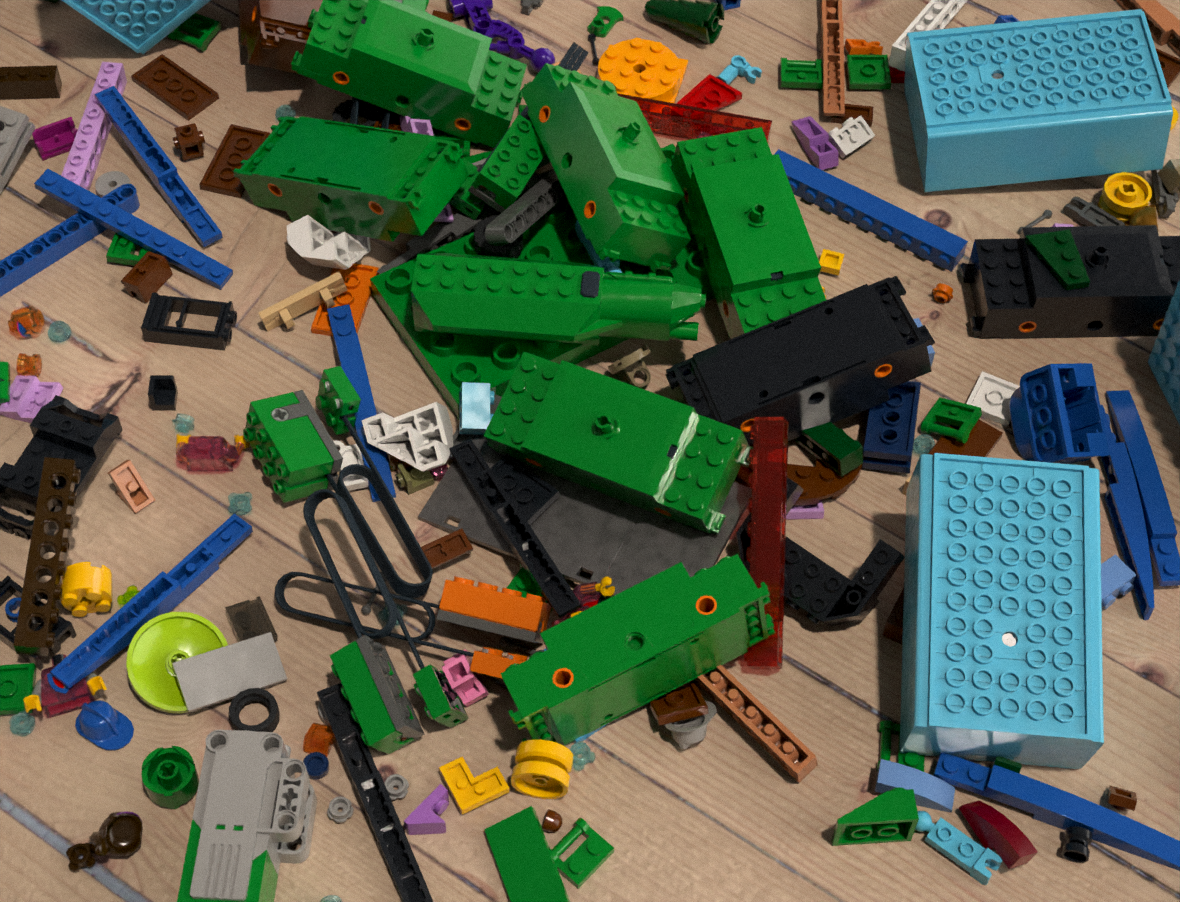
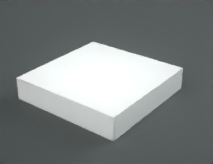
M982 371L966 404L980 407L982 417L1008 427L1011 421L1009 412L1010 399L1014 391L1020 386Z

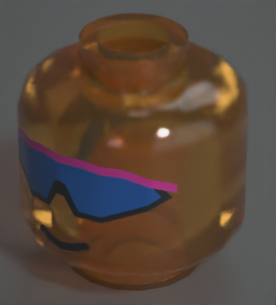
M26 306L12 311L10 320H8L10 331L16 333L20 338L39 334L42 326L45 325L42 312L33 306Z

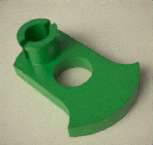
M597 7L598 14L587 27V31L590 34H595L596 37L605 38L614 25L619 21H623L624 17L620 11L613 7ZM603 20H608L609 23L604 24Z

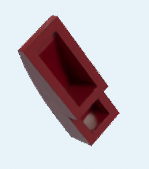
M979 800L960 806L959 810L985 849L996 850L1008 869L1027 864L1038 853L1025 834L1005 815L990 805Z

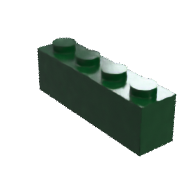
M831 422L802 430L803 436L793 439L841 477L863 464V447L860 442L853 440L843 429L836 427Z

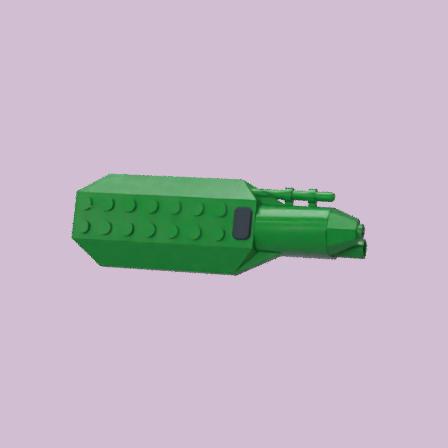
M453 253L417 254L411 287L415 331L599 345L600 336L669 341V339L697 341L699 323L684 321L700 313V308H705L706 294H701V289L673 283L672 277L658 276L656 273L645 275L633 274V271H626L625 273L604 272L603 267L584 263Z

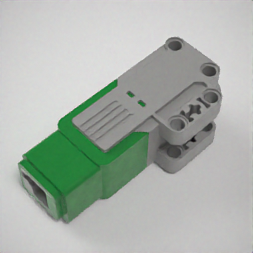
M214 730L208 734L177 902H274L280 863L297 864L304 862L308 858L316 815L317 797L312 785L309 784V774L304 762L299 759L290 758L291 748L284 744L279 734L248 730ZM295 773H302L298 778H295ZM294 844H302L298 850H290Z

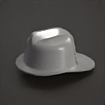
M705 701L709 714L665 724V727L671 731L673 739L679 743L681 749H686L705 738L707 724L717 712L716 706L712 702Z

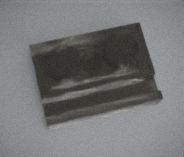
M260 596L256 597V600L253 601L246 600L225 607L226 615L238 642L271 632L274 642L278 641L277 633Z

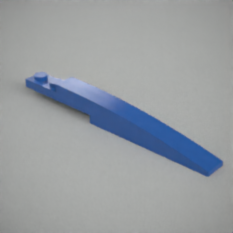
M115 86L96 93V99L142 168L181 222L186 223L201 245L205 247L223 238L220 229L178 175L177 168Z
M350 305L327 308L340 366L361 399L358 412L355 413L356 421L354 427L356 434L392 497L396 498L387 454L385 451L367 443L362 420L377 415ZM362 454L364 465L370 468ZM368 480L372 501H381L373 485Z
M1129 390L1106 391L1105 394L1118 443L1125 442L1135 475L1145 519L1149 549L1159 586L1180 585V556L1175 541L1177 530L1142 421Z
M1100 405L1110 456L1101 457L1109 481L1104 498L1125 564L1136 574L1132 584L1134 585L1133 589L1143 620H1149L1155 608L1148 536L1140 495L1125 442L1116 443V435L1112 433L1110 428V417L1105 413L1103 405Z
M234 513L167 574L162 571L53 668L50 673L68 688L92 673L128 646L136 632L146 622L161 614L169 613L219 569L218 563L253 532L252 526Z
M948 753L940 754L933 776L948 784L1033 813L1032 819L1063 830L1071 826L1086 828L1092 832V840L1180 871V841L1074 794L1000 766L994 765L991 769Z

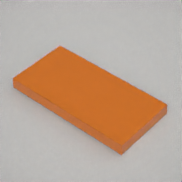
M353 263L346 270L332 269L331 275L339 271L347 287V291L333 298L335 305L332 307L350 305L356 333L358 334L372 294L370 278L377 276L379 267ZM322 303L318 307L311 326V332L333 337L327 306L325 303Z

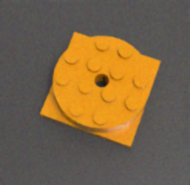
M634 38L615 45L609 44L608 49L599 60L597 79L613 83L618 96L637 101L645 118L669 122L671 108L675 105L688 67V60L677 58L669 48L660 42Z

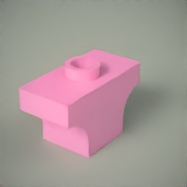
M457 653L444 661L445 666L442 669L451 688L458 694L463 704L468 707L486 697L489 693L479 673L470 671L471 656Z

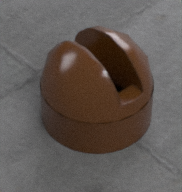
M548 809L543 821L542 830L556 832L562 825V817L556 811Z

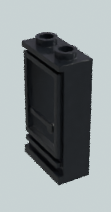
M152 292L141 330L145 342L225 351L227 342H230L232 338L231 328L232 324H236L237 311H234L232 301L226 303L162 296ZM169 312L181 313L179 320L176 321V327L165 326ZM185 313L218 317L214 331L180 327L183 326L182 321Z
M9 576L0 581V606L13 594L19 598L22 596L23 588ZM40 600L35 603V606L39 607L45 605ZM60 615L58 616L57 624H53L52 633H55L54 647L49 648L50 651L56 654L60 650L61 645L58 639L65 633L73 639L77 636L72 623ZM41 623L34 631L40 630L44 624ZM0 624V640L15 651L13 645L16 627L10 632ZM19 654L28 662L35 663L36 668L40 671L44 668L40 659L41 656Z

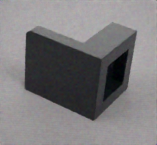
M150 375L148 397L152 411H176L178 389L173 375Z

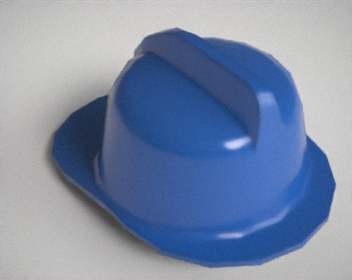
M99 700L88 704L84 703L82 711L76 718L75 726L77 732L105 750L121 749L130 743L133 737L134 728L132 722L107 702Z

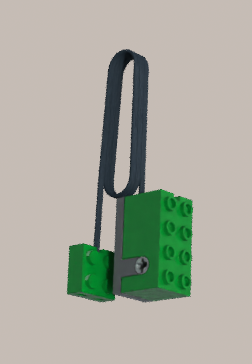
M341 366L323 370L322 378L319 381L318 395L315 398L316 406L322 411L327 425L333 429L336 435L350 432L370 468L365 465L352 464L340 471L343 457L303 390L250 402L243 436L245 441L249 442L253 448L254 457L257 460L259 459L265 476L269 477L275 494H279L283 503L308 497L320 489L334 490L347 503L369 551L394 592L408 598L423 596L431 583L432 567L354 430L355 413L358 412L361 399ZM356 474L367 478L371 482L423 575L424 582L413 584L399 577L343 482L344 477Z

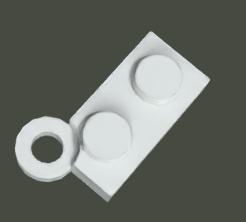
M333 441L336 447L340 448L339 452L343 457L340 471L348 465H364L362 454L357 444L344 446L341 441ZM354 474L343 478L348 491L369 487L368 479L361 475Z

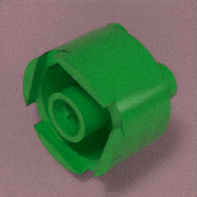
M178 746L165 749L163 747L157 748L143 761L141 768L142 781L149 798L157 805L174 810L188 802L195 795L199 786V776L192 756L185 749Z

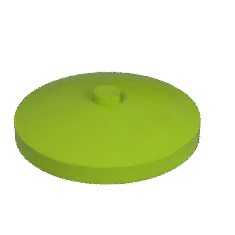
M169 612L156 616L146 622L136 632L129 645L126 658L129 682L135 693L149 706L167 713H188L172 663L228 646L227 641L212 622L197 614Z

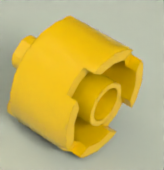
M90 562L75 563L66 567L65 576H61V603L63 607L72 611V615L75 617H84L87 613L107 612L111 609L112 573L105 565H102L101 568L91 567Z

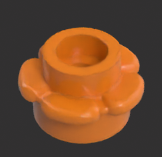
M939 283L932 289L934 299L940 303H946L953 299V289L946 284Z

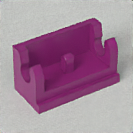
M72 117L45 125L33 131L34 144L42 161L71 150L78 131L75 128Z

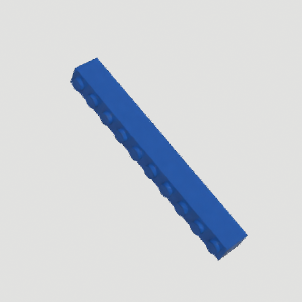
M778 149L775 153L780 156L793 194L951 272L963 258L968 243L967 240Z

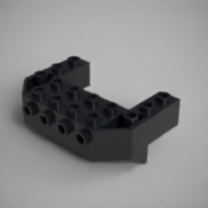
M778 471L736 532L741 561L755 582L759 583L762 580L768 584V591L777 597L780 593L788 598L786 603L797 611L800 607L808 612L806 617L817 625L821 621L828 626L864 620L880 602L877 597L904 560V555L880 539L853 579H848L777 530L804 491L797 483Z

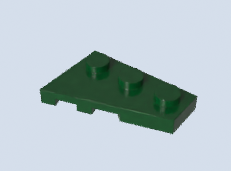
M1070 229L1027 235L1024 242L1029 247L1032 246L1037 252V257L1041 261L1044 260L1051 268L1050 272L1065 290L1089 287L1090 280Z

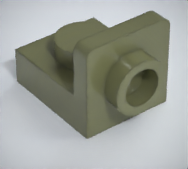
M402 463L397 465L398 474L395 475L400 488H405L408 495L434 484V478L429 470L423 472L413 466L405 469Z

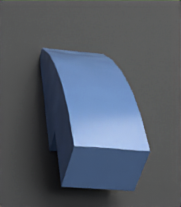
M881 759L874 792L884 793L898 787L905 788V790L914 789L917 806L952 812L955 794L954 786L918 769Z

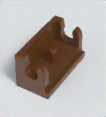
M148 251L121 282L132 298L137 294L139 300L146 304L150 300L152 292L156 293L173 273L165 256Z
M462 528L421 547L432 569L464 554L468 555L473 551V547Z

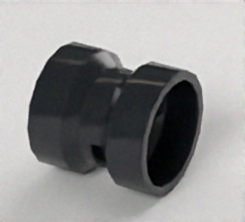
M1068 827L1065 831L1064 838L1066 844L1062 848V857L1075 863L1087 862L1090 855L1088 845L1092 843V832L1083 827Z

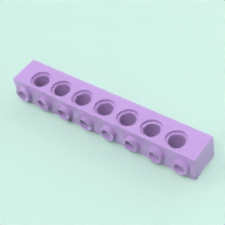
M102 61L61 175L88 191L90 190L113 124L96 99L95 94L115 86L121 96L123 95L127 84L123 63Z

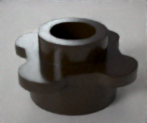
M89 843L75 844L66 851L70 860L68 867L72 872H76L83 867L92 868L96 863L95 858L92 857Z

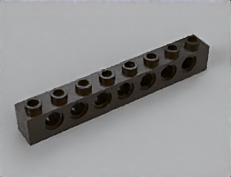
M44 457L13 645L16 654L48 656L49 648L54 647L55 633H52L53 624H57L59 616L56 601L61 600L62 585H59L60 576H65L66 561H63L64 553H68L70 538L66 537L68 529L72 530L73 515L70 514L71 506L75 507L77 501V492H74V486L80 482V469H77L75 460ZM57 484H65V487L62 489L54 488ZM55 506L62 507L58 512L50 511ZM51 529L59 530L55 535L46 534ZM48 552L55 553L50 559L43 558V555ZM42 576L51 577L48 582H39ZM38 600H47L44 606H35ZM36 623L44 624L38 631L31 630V627Z

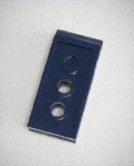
M907 381L888 389L890 400L869 409L862 468L910 473L921 382Z

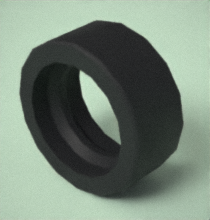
M246 689L237 694L229 706V718L234 730L273 732L280 720V712L274 696L264 689ZM251 703H262L269 708L268 718L257 725L243 724L240 721L239 713L245 706Z

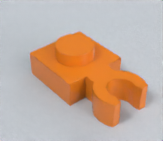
M846 39L845 48L850 55H869V53L882 55L883 46H880L878 41L866 42V40Z

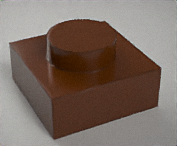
M1109 786L1107 800L1113 808L1121 811H1127V809L1135 810L1137 804L1135 792Z

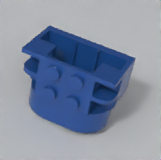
M1092 363L1049 364L1027 372L1021 377L1020 387L1011 396L1009 412L1016 447L1026 461L1071 464L1089 460L1091 457L1110 456Z

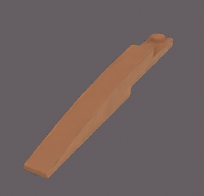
M821 0L820 32L823 116L844 117L842 0Z
M1115 0L1125 11L1142 9L1145 13L1152 38L1160 46L1168 44L1180 56V20L1156 0Z

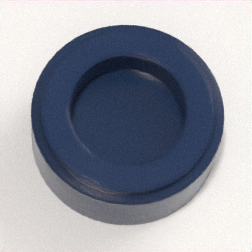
M313 752L304 758L303 762L310 779H322L329 772V761L323 753Z

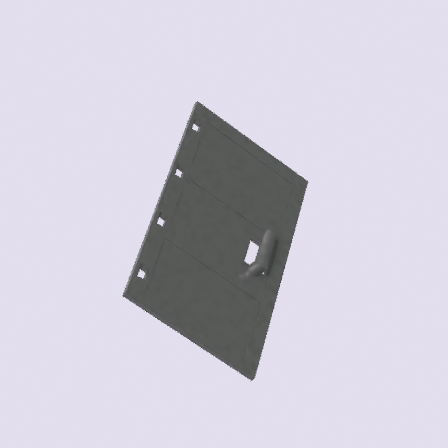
M495 395L494 405H490V414L495 413L502 398L501 396ZM476 435L474 444L491 468L504 455L490 448L484 435ZM454 460L418 515V519L451 533L462 528L468 540L516 558L475 496L472 486ZM519 462L559 491L560 497L530 527L563 577L584 586L599 584L602 578L610 577L612 584L605 587L615 586V592L611 596L682 562L690 577L694 576L700 569L714 566L754 494V489L734 482L720 512L726 515L719 534H709ZM449 518L458 521V527L447 524ZM581 570L593 574L591 580L579 576Z

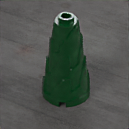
M650 0L645 4V12L652 20L668 25L669 28L684 32L685 35L705 43L713 44L721 33L723 26L718 25L719 19L724 20V8L721 3L700 0Z

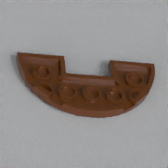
M756 449L748 468L741 466L735 480L741 485L754 489L755 492L759 493L758 497H761L779 471L804 490L794 505L819 504V500L829 497L834 499L845 493L847 488L857 481L863 464L841 477L818 458H816L815 467L769 462L770 449L766 451L765 449L759 451Z

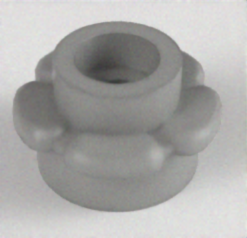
M391 775L384 782L391 800L402 799L407 795L409 784L401 775Z
M340 796L331 800L327 814L330 819L341 823L353 815L354 809L351 807L352 803L349 799Z

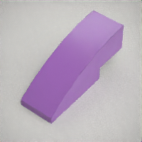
M811 116L791 121L801 146L817 168L824 170L839 165L838 150L829 142V134Z

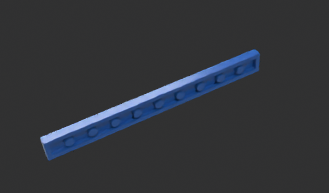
M47 169L34 183L37 190L146 250L165 256L168 262L219 290L224 287L233 275V270L50 169Z

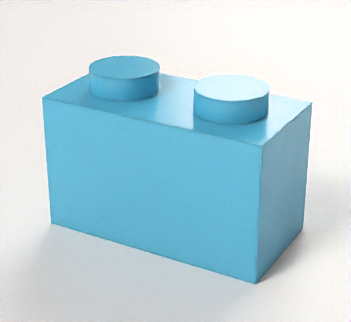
M462 382L459 396V434L484 435L494 415L490 414V405H494L495 397L494 391H490V383Z

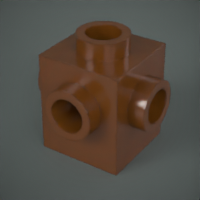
M195 123L174 128L176 137H173L176 150L180 149L183 161L204 156L202 144L205 143L202 130L198 131Z

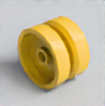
M1127 172L1116 173L1106 180L1098 207L1127 224L1130 223V216L1135 210L1148 206L1152 197V189L1149 183L1141 176Z
M535 739L521 742L517 746L516 765L513 767L511 785L515 790L541 799H557L565 796L568 793L573 753L565 746L553 741Z

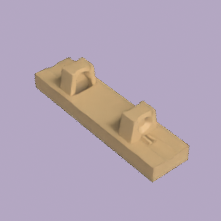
M338 271L260 311L258 314L267 332L283 323L289 329L295 326L293 318L322 303H325L327 308L335 305L333 298L347 291V287Z

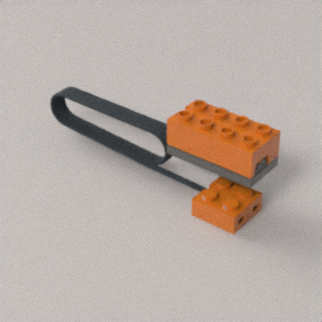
M289 572L278 580L275 586V598L282 609L291 613L353 628L351 622L297 610L290 607L285 600L284 589L286 584L294 577L303 576L333 584L332 579L303 572ZM454 576L453 581H445L440 605L390 593L392 598L423 606L428 613L429 625L422 635L411 637L413 643L471 656L473 659L470 671L503 679L501 673L505 672L506 668L510 665L526 661L528 656L516 653H508L507 656H504L503 650L491 647H483L482 651L474 650V653L422 641L432 633L435 627V615L431 607L439 609L436 618L438 620L534 643H543L540 633L546 630L551 606L549 603H545L546 599L544 597L527 593L526 598L521 597L522 592L502 588V592H498V586L478 582V586H474L475 581ZM343 582L344 587L381 595L379 590ZM363 626L364 630L375 633L380 631L379 629ZM389 633L387 635L389 637L407 641L404 635L396 633Z

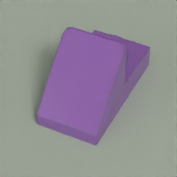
M440 784L404 820L405 832L408 835L443 834L447 832L445 821L438 816L449 805L448 790Z

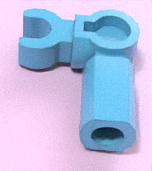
M736 55L732 57L730 65L716 78L729 85L737 75H740L742 77L745 76L748 82L754 84L756 76L761 77L762 70L758 67H751L744 57Z

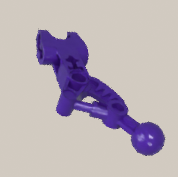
M448 0L453 18L464 16L470 30L490 37L492 41L494 37L506 40L491 43L489 50L497 51L499 54H508L514 59L524 57L530 60L531 68L537 73L546 63H555L554 54L548 48L541 47L533 50L525 45L523 35L518 30L500 20H492L487 11L493 9L492 0Z

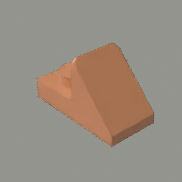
M130 460L124 461L108 472V475L118 489L115 491L116 494L134 513L155 501Z

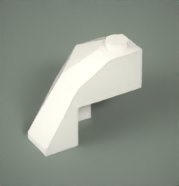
M309 215L287 225L288 244L302 258L313 265L346 270L353 263L359 261L363 255L371 251L369 237L347 234L346 232L334 234Z
M438 402L395 418L385 413H380L362 420L367 443L423 472L446 464L451 454L449 448L453 447V428L447 407Z

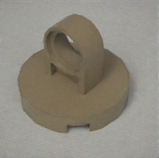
M645 344L640 349L632 351L615 361L608 368L612 374L623 370L631 385L639 388L649 384L651 374L642 358L651 353V350ZM636 371H642L646 376L645 382L642 384H638L634 380Z

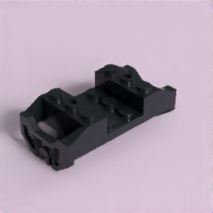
M55 395L52 401L41 407L29 425L33 438L15 465L4 462L0 468V498L21 505L26 516L31 511L35 512L44 457L75 460L77 469H80V482L74 486V492H77L78 497L115 437L119 436L123 431L119 416L110 413L98 415L78 408L66 398ZM57 484L54 488L62 489L65 487V484ZM55 506L50 511L58 512L62 507ZM0 507V528L9 534L15 533L16 536L24 534L25 539L29 540L32 535L34 520H27L20 515L10 514ZM51 529L46 534L54 535L56 529Z

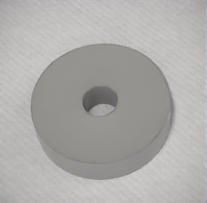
M111 171L104 173L97 179L95 188L97 195L102 198L119 186L131 183L126 174Z

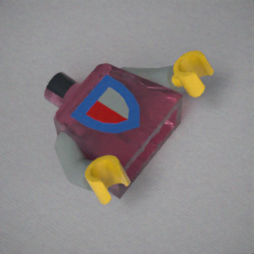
M58 654L51 659L53 667L41 671V679L37 681L32 694L25 697L23 701L26 713L36 708L37 711H41L42 704L47 718L82 709L84 703L88 704L95 701L93 696L96 691L100 689L105 691L107 688L102 677L97 676L94 672L72 687H66L50 673L53 668L67 657L64 654Z

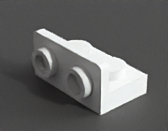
M861 115L856 119L851 117L841 124L843 126L841 129L835 127L828 132L829 142L838 150L842 159L875 137V134Z

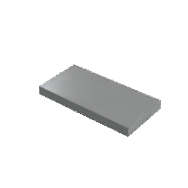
M271 632L172 663L188 713L233 699L237 694L249 688L263 689L287 681V676Z

